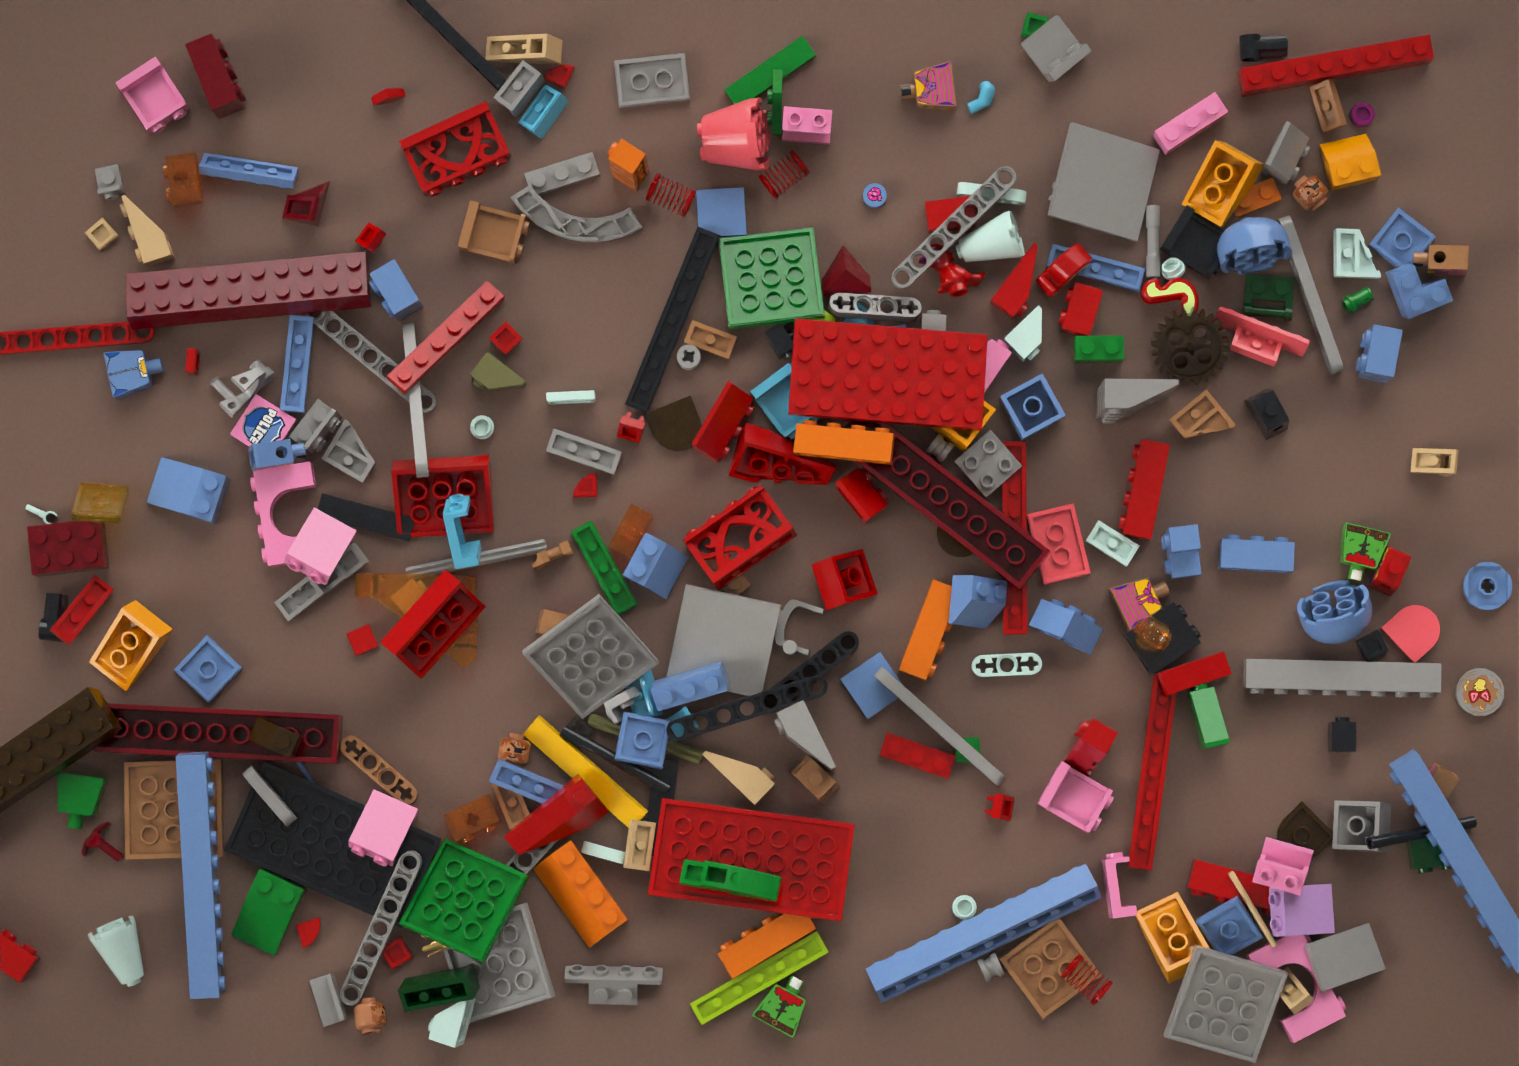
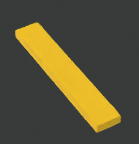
M540 715L523 733L527 739L570 777L574 778L579 774L607 809L628 828L630 819L641 821L648 813L647 809L569 740L560 736V732Z

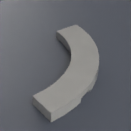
M531 184L510 197L522 213L536 225L552 234L569 240L581 242L609 241L624 237L643 228L630 207L622 212L606 217L584 218L564 213L551 206L535 191Z

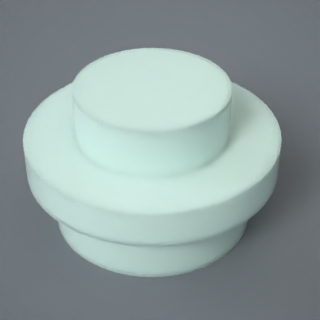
M1169 258L1162 264L1161 273L1167 280L1180 278L1185 272V265L1178 258Z
M480 415L471 421L470 431L477 439H487L494 432V423L489 417Z
M968 895L957 897L952 904L953 913L960 919H969L976 913V902Z

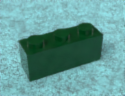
M470 965L405 978L397 991L404 1012L472 1000L480 985L474 966Z

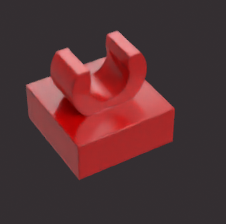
M628 412L626 416L622 415L617 437L640 444L645 422H643L644 416H640L639 420L631 418L632 412Z
M996 793L995 796H988L986 800L993 801V807L991 810L985 809L984 812L991 815V818L1011 821L1015 797Z

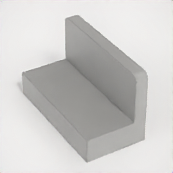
M522 60L493 98L517 118L545 83V79L539 71Z
M334 973L309 980L323 1027L347 1020L348 1017L344 1004L340 999V992Z

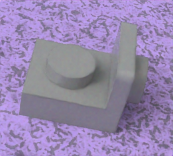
M118 164L94 169L98 184L97 193L101 198L114 200L119 198L120 194L125 193Z
M636 686L603 703L607 716L614 724L622 721L624 709L634 704L633 699L640 695Z

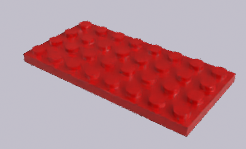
M795 318L788 415L981 431L988 335Z
M662 798L648 895L842 922L855 824ZM684 859L722 863L779 876L782 880L777 902L681 885L679 881Z

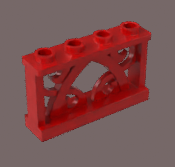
M486 101L399 141L424 196L430 195V197L441 194L443 188L447 186L456 187L465 182L464 179L471 175L478 177L486 173V168L493 165L495 167L502 166L508 162V158L512 157ZM487 117L494 134H482L481 119ZM463 127H467L469 129L467 134L473 133V136H462L460 131ZM450 133L460 141L472 142L470 151L462 164L446 161L439 157L446 149V135ZM492 139L498 144L497 152L490 156L485 155V149L491 148V146L486 143L481 144V140ZM433 141H439L441 143V147L436 153L433 154L432 152L436 150V148H433L431 146V143ZM415 149L427 159L421 164L419 169L411 154V151ZM478 156L481 161L474 163ZM430 163L434 164L430 171L431 176L434 172L440 173V178L435 182H429L424 178L425 168ZM446 170L452 171V172H455V173H453V174L447 176V171H446Z
M759 485L749 489L745 496L738 501L735 500L729 503L725 510L718 515L715 514L709 517L701 527L690 530L683 539V542L719 591L791 541L797 534L765 488ZM759 502L767 505L766 514L762 519L759 518L761 515L760 507L756 512L751 511V508ZM772 513L776 515L782 524L778 528L767 522ZM733 525L753 526L754 528L749 536L751 547L746 550L738 546L725 547L730 527ZM761 529L759 535H764V538H762L759 541H756L755 536L757 532ZM709 538L711 543L704 546L707 549H715V552L709 554L699 551V544ZM729 552H737L738 556L730 560L731 554H727L726 556L725 554ZM716 558L719 569L713 573L704 560Z

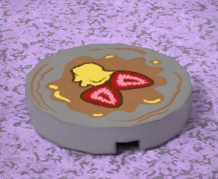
M1475 668L1465 672L1459 678L1455 686V698L1458 705L1470 715L1486 716L1494 713L1501 706L1504 699V686L1501 679L1494 672L1486 668Z

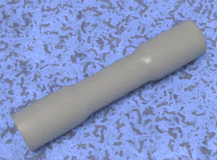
M1147 205L1146 278H1160V206Z

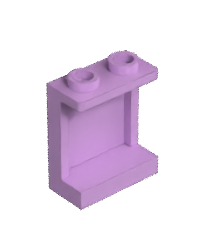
M1332 884L1304 885L1300 896L1269 888L1270 927L1273 937L1335 933Z

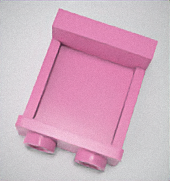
M156 57L115 82L149 134L153 132L157 134L167 127V123L173 119L177 121L187 114L186 111L190 109Z
M784 106L782 141L830 145L832 110Z
M314 507L289 548L284 563L291 570L304 573L313 582L327 585L340 559L352 543L356 530Z
M1062 761L1037 805L1089 833L1091 829L1096 831L1102 820L1099 815L1103 808L1107 810L1114 799L1111 796L1113 790L1106 788Z
M373 790L349 839L351 851L362 857L368 855L374 858L373 861L381 866L386 867L387 864L393 866L403 841L418 816V809L377 790Z
M1266 837L1252 882L1300 896L1314 850Z
M1123 852L1106 854L1107 859H1102L1101 864L1109 918L1137 915L1136 905L1121 906L1116 863L1130 861L1129 856L1123 857Z

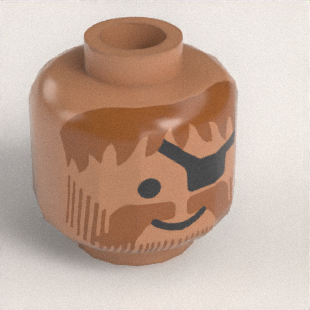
M1304 175L1294 184L1296 189L1293 191V197L1304 210L1312 209L1314 212L1328 200L1326 197L1328 189L1317 176L1307 178Z
M510 733L509 738L506 737L500 740L498 758L522 768V766L527 765L529 762L531 743L523 740L524 735Z
M374 997L361 999V1004L354 1007L355 1027L362 1031V1034L382 1032L381 1028L387 1024L385 1005L381 1002H376Z

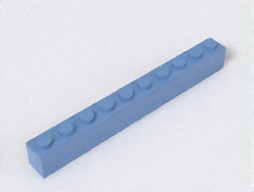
M1413 749L1388 764L1392 770L1389 775L1396 786L1400 784L1405 792L1401 793L1408 806L1413 804L1417 811L1414 814L1416 820L1421 827L1424 825L1427 827L1429 833L1426 836L1433 847L1438 845L1442 852L1438 856L1445 867L1450 866L1454 872L1451 875L1453 881L1458 888L1463 886L1467 893L1463 896L1470 908L1475 906L1479 913L1476 916L1478 922L1483 929L1487 927L1491 932L1488 938L1495 949L1500 947L1504 954L1501 956L1503 963L1507 969L1512 967L1516 973H1519V919L1420 755Z
M209 752L179 753L176 755L190 999L219 998L223 991H226V977L222 976L221 967L225 965L224 952H220V942H223V928H219L218 918H222V905L217 903V894H220L221 891L220 879H216V870L219 869V856L214 853V845L218 844L217 831H213V821H216V807L212 806L211 797L215 796L214 782H210V772H213L214 764L213 758H209Z
M1086 864L1074 867L1069 872L1053 877L1038 887L1030 888L1017 897L1009 898L1002 904L986 909L973 918L965 919L952 928L942 930L929 939L921 940L908 949L898 951L885 960L873 963L870 967L866 968L867 974L881 1003L1101 899L1098 885Z

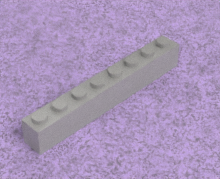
M1243 660V689H1249V694H1264V690H1274V694L1287 695L1288 690H1298V695H1313V691H1322L1324 696H1337V691H1346L1347 696H1361V692H1371V697H1386V692L1395 693V697H1410V693H1419V698H1434V694L1441 693V663Z

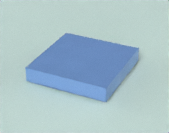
M744 187L696 190L698 227L718 234L720 237L747 235Z
M1398 207L1368 246L1397 268L1407 263L1413 265V253L1425 252L1436 236Z
M206 635L174 671L203 699L210 703L243 668L209 635Z
M881 652L840 679L867 719L898 699L874 677L875 673L883 667L901 683Z
M623 712L614 760L662 769L668 742L666 728L670 721Z
M1238 896L1196 919V924L1213 949L1233 955L1264 938L1262 931Z

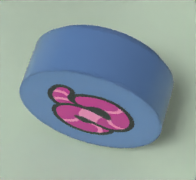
M869 184L863 191V201L870 208H879L886 201V190L880 184Z

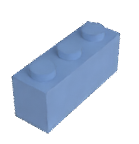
M1226 535L1225 539L1219 540L1218 569L1292 573L1294 571L1295 542H1288L1289 538L1274 537V541H1264L1263 536H1250V540H1242L1240 535Z
M720 661L655 680L650 690L657 710L661 711L726 692L729 687V680L723 662Z

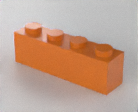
M621 138L618 143L614 142L607 152L611 173L614 178L637 192L649 173L647 157L644 152Z
M803 420V424H796L793 450L795 455L892 465L895 435L890 433V429L875 428V431H866V427L860 425H851V429L841 428L842 424L827 423V426H818L817 421Z
M933 579L899 667V672L926 681L927 676L933 677L937 664L933 663L935 655H941L945 645V641L941 639L944 632L949 633L952 624H949L952 586Z
M773 914L761 921L764 925L761 928L755 930L751 927L740 934L742 939L734 943L731 939L719 946L722 951L717 954L733 979L815 930L816 927L809 917L782 914L776 918Z

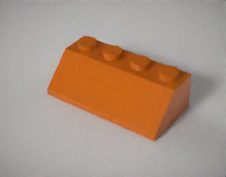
M572 840L533 868L589 948L629 920Z

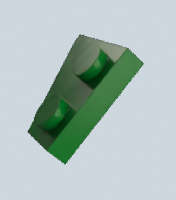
M773 69L772 90H768L767 104H772V111H767V125H772V134L782 135V70Z

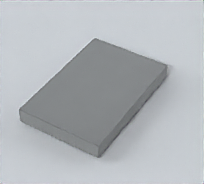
M685 53L614 60L619 109L690 101Z
M1369 923L1304 945L1321 992L1386 969Z

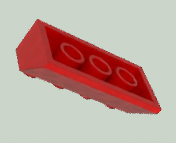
M444 570L380 643L417 677L422 679L486 606L461 581Z

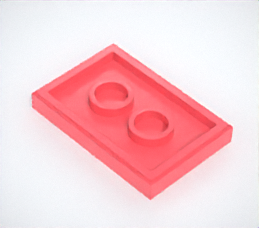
M1074 503L1027 514L1031 536L1050 550V554L1039 567L1043 585L1091 574Z

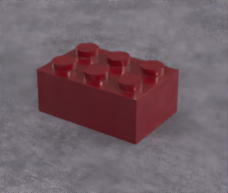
M211 33L186 43L185 46L210 108L216 117L221 119L245 109L243 101H246V97L238 82H234L238 78L229 60H225L229 56L220 38L215 39Z
M97 518L27 527L32 575L41 577L109 569L104 520Z

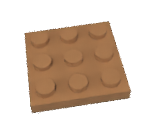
M1060 918L1044 925L999 959L1042 1019L1078 994L1080 987L1074 989L1077 982L1071 986L1070 984L1073 980L1071 978L1087 961L1088 963L1079 972L1072 984L1085 973L1076 987H1078L1096 968ZM1081 954L1084 960L1073 971L1068 979L1070 981L1066 982L1068 976L1063 979L1061 974ZM1096 969L1095 972L1088 978V980L1084 983L1080 991L1083 990L1099 973L1098 969Z

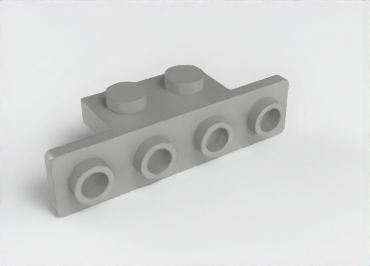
M575 964L565 967L564 982L589 983V1004L638 1005V984L661 985L663 968L655 966L631 967L628 965L621 967L606 965L582 966Z

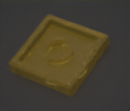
M80 482L71 512L72 520L120 523L129 493L128 485Z

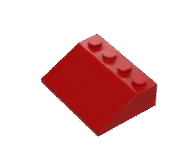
M490 455L427 458L429 477L417 478L415 459L393 460L391 475L397 534H410V537L447 535L443 511L446 499L456 494L469 495L471 500L468 515L460 517L463 533H494ZM401 514L410 516L414 521L411 533H402Z

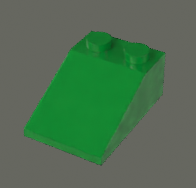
M259 869L231 935L275 956L307 889L265 869Z

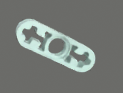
M959 182L956 195L958 197L971 196L982 184ZM986 188L982 190L981 196L985 201H991L994 199L995 193L992 189ZM1010 188L997 202L1025 205L1027 192Z
M1035 653L979 655L972 661L971 669L978 677L1034 675L1040 671L1042 660ZM1016 657H1021L1020 662H1027L1028 657H1033V661L1037 662L1038 665L1034 666L1033 671H1029L1027 666H1021L1022 672H1017L1018 662ZM992 658H997L995 666L998 673H992L993 668H986L985 673H981V670L978 668L976 669V664H979L981 659H984L986 664H992ZM1009 658L1013 661L1014 667L1010 672L1001 670L1000 661L1002 659Z

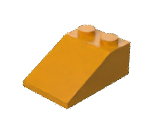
M1215 140L1182 205L1185 207L1188 205L1195 210L1194 212L1223 227L1254 185L1264 164L1226 142Z
M135 600L121 608L89 663L122 689L128 691L162 648L173 629Z
M1178 892L1138 910L1137 915H1135L1151 951L1169 984L1184 977L1195 945L1209 948Z

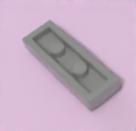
M593 152L524 173L528 186L531 184L539 195L600 176Z
M553 429L546 452L612 475H615L622 455L621 451L557 429Z

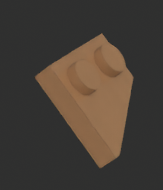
M1207 389L1168 420L1183 439L1227 430L1236 426Z

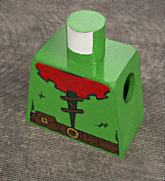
M1348 522L1342 525L1340 563L1350 566L1347 579L1362 582L1365 569L1370 571L1376 570L1391 533Z
M791 975L785 988L776 983L755 1009L752 1016L793 1038L806 999L798 995L804 981Z

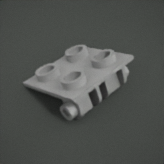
M991 429L954 461L959 466V470L966 474L985 497L990 495L1022 467Z

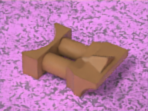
M567 540L559 543V546L553 549L536 553L537 559L532 566L534 570L539 571L555 559L574 554L570 543Z

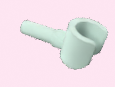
M29 504L25 508L43 518L46 524H52L46 520L48 514H54L58 517L54 511L45 512Z

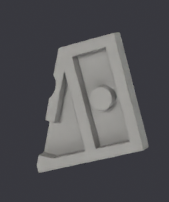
M346 419L321 458L363 484L376 464L356 431Z

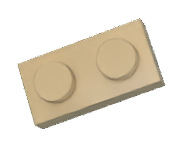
M630 819L623 868L649 871L656 823Z

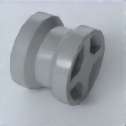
M684 345L678 350L677 362L682 369L692 371L700 365L701 354L695 346Z
M939 433L925 453L936 457L937 462L941 464L955 444L945 441L944 436Z
M995 953L990 954L989 958L985 960H977L986 982L991 981L992 977L1005 975Z

